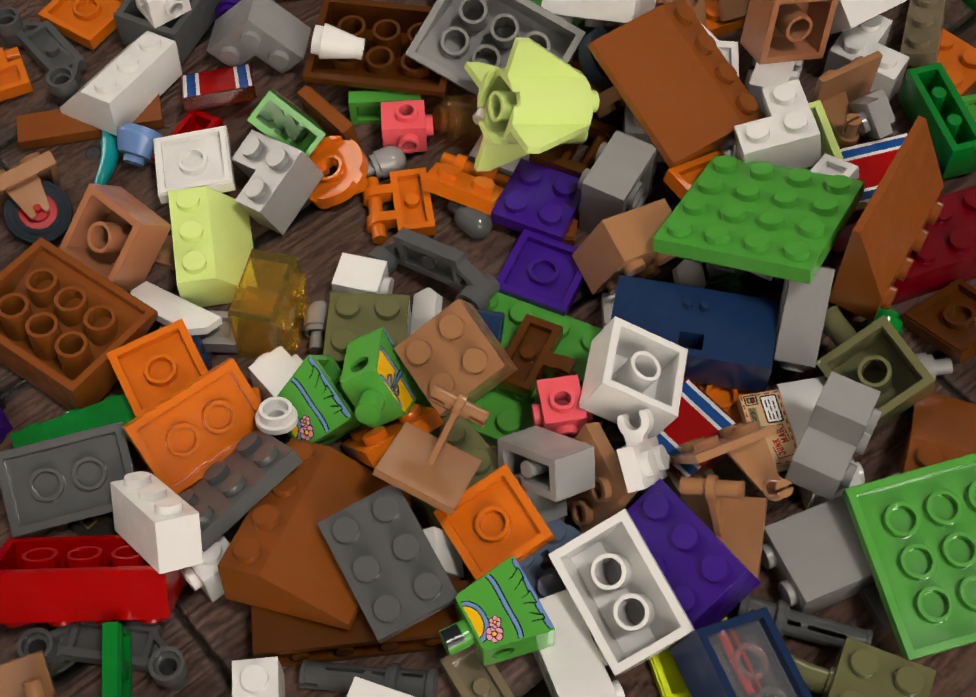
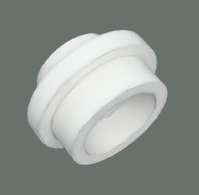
M268 398L259 405L255 415L256 426L261 432L268 435L288 433L297 425V410L286 398Z

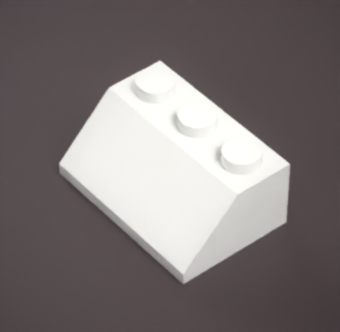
M147 30L60 107L61 113L117 136V128L126 122H134L158 94L161 96L183 75L176 41Z
M623 509L548 554L615 676L628 672L695 631L627 509Z

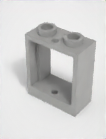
M821 265L811 284L784 279L773 359L777 360V363L780 364L779 367L782 369L804 372L805 366H816L835 269L830 266Z

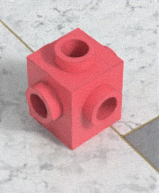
M424 100L380 102L383 147L397 146L404 153L427 151V136H434L433 116L432 114L425 115Z
M578 374L536 380V404H531L533 426H539L574 439L584 424L593 421V413L578 407L581 396Z

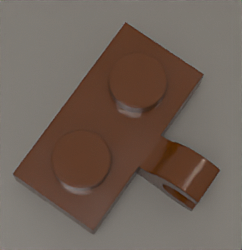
M526 314L506 350V353L518 370L497 386L530 398L536 388V380H540L543 373L547 374L550 378L576 375V372L573 371L576 361L568 356L554 353L563 337V327Z

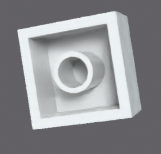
M615 316L591 342L578 407L617 424L618 416L628 413L630 424L635 428L641 426L639 411L649 408L653 414L654 424L647 438L658 435L678 417L688 349Z

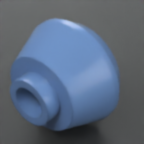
M126 122L117 128L118 152L124 155L122 159L124 162L144 167L145 162L153 163L151 159L154 155L153 139L163 137V135L145 126Z

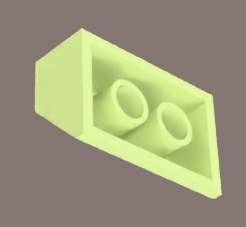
M207 186L168 190L176 281L180 297L199 307L259 300L260 294L249 214L235 202L234 198Z

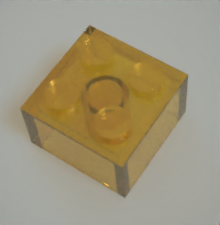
M256 249L251 250L228 312L240 357L256 360L260 355L271 352L280 345L288 353L297 349L300 337L298 326L301 318H305L306 309L310 305V296H306L305 293L306 275L301 273L298 257Z

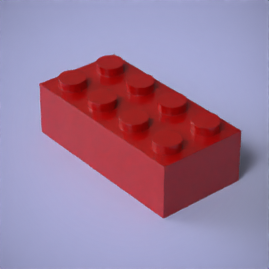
M120 535L8 538L0 549V624L10 628H17L29 623L49 622L52 626H66L81 621H94L98 625L119 620H139V622L144 624L158 623L164 619H170L186 580L180 572L181 569L159 574Z

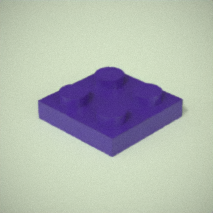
M521 158L491 212L492 222L519 232L527 229L563 242L578 213V206L581 200V190L578 189L580 178Z
M523 229L497 278L500 284L498 292L562 316L568 315L585 280L572 257V254L578 247Z

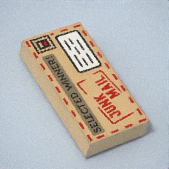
M779 390L738 396L737 406L743 424L757 420L759 426L775 425L778 433L765 439L777 472L788 470L796 452L797 444Z

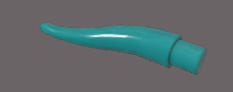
M102 130V139L100 140L101 158L94 184L107 185L118 163L119 152L116 136Z

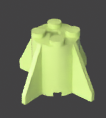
M515 37L505 68L482 62L465 63L464 69L479 88L477 108H484L485 120H478L483 133V139L473 166L476 171H491L528 154H540L559 144H583L586 142L592 116L599 108L600 99L598 92L591 90L587 78L580 70L572 67L530 38Z

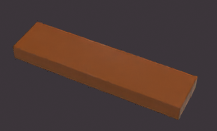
M159 94L132 123L150 129L165 127L162 102ZM60 109L16 116L17 139L21 151L101 138V129L61 113Z

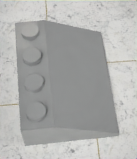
M437 0L405 55L478 97L479 88L464 69L466 62H482L505 68L515 37L530 38L569 65H572L579 53L578 49L586 32L530 0Z

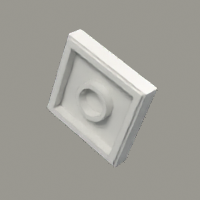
M226 125L153 139L158 197L161 204L169 203L168 190L201 186L210 187L221 193L236 190L229 133Z

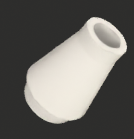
M327 23L324 26L315 25L311 42V54L319 55V59L362 60L365 38L357 37Z

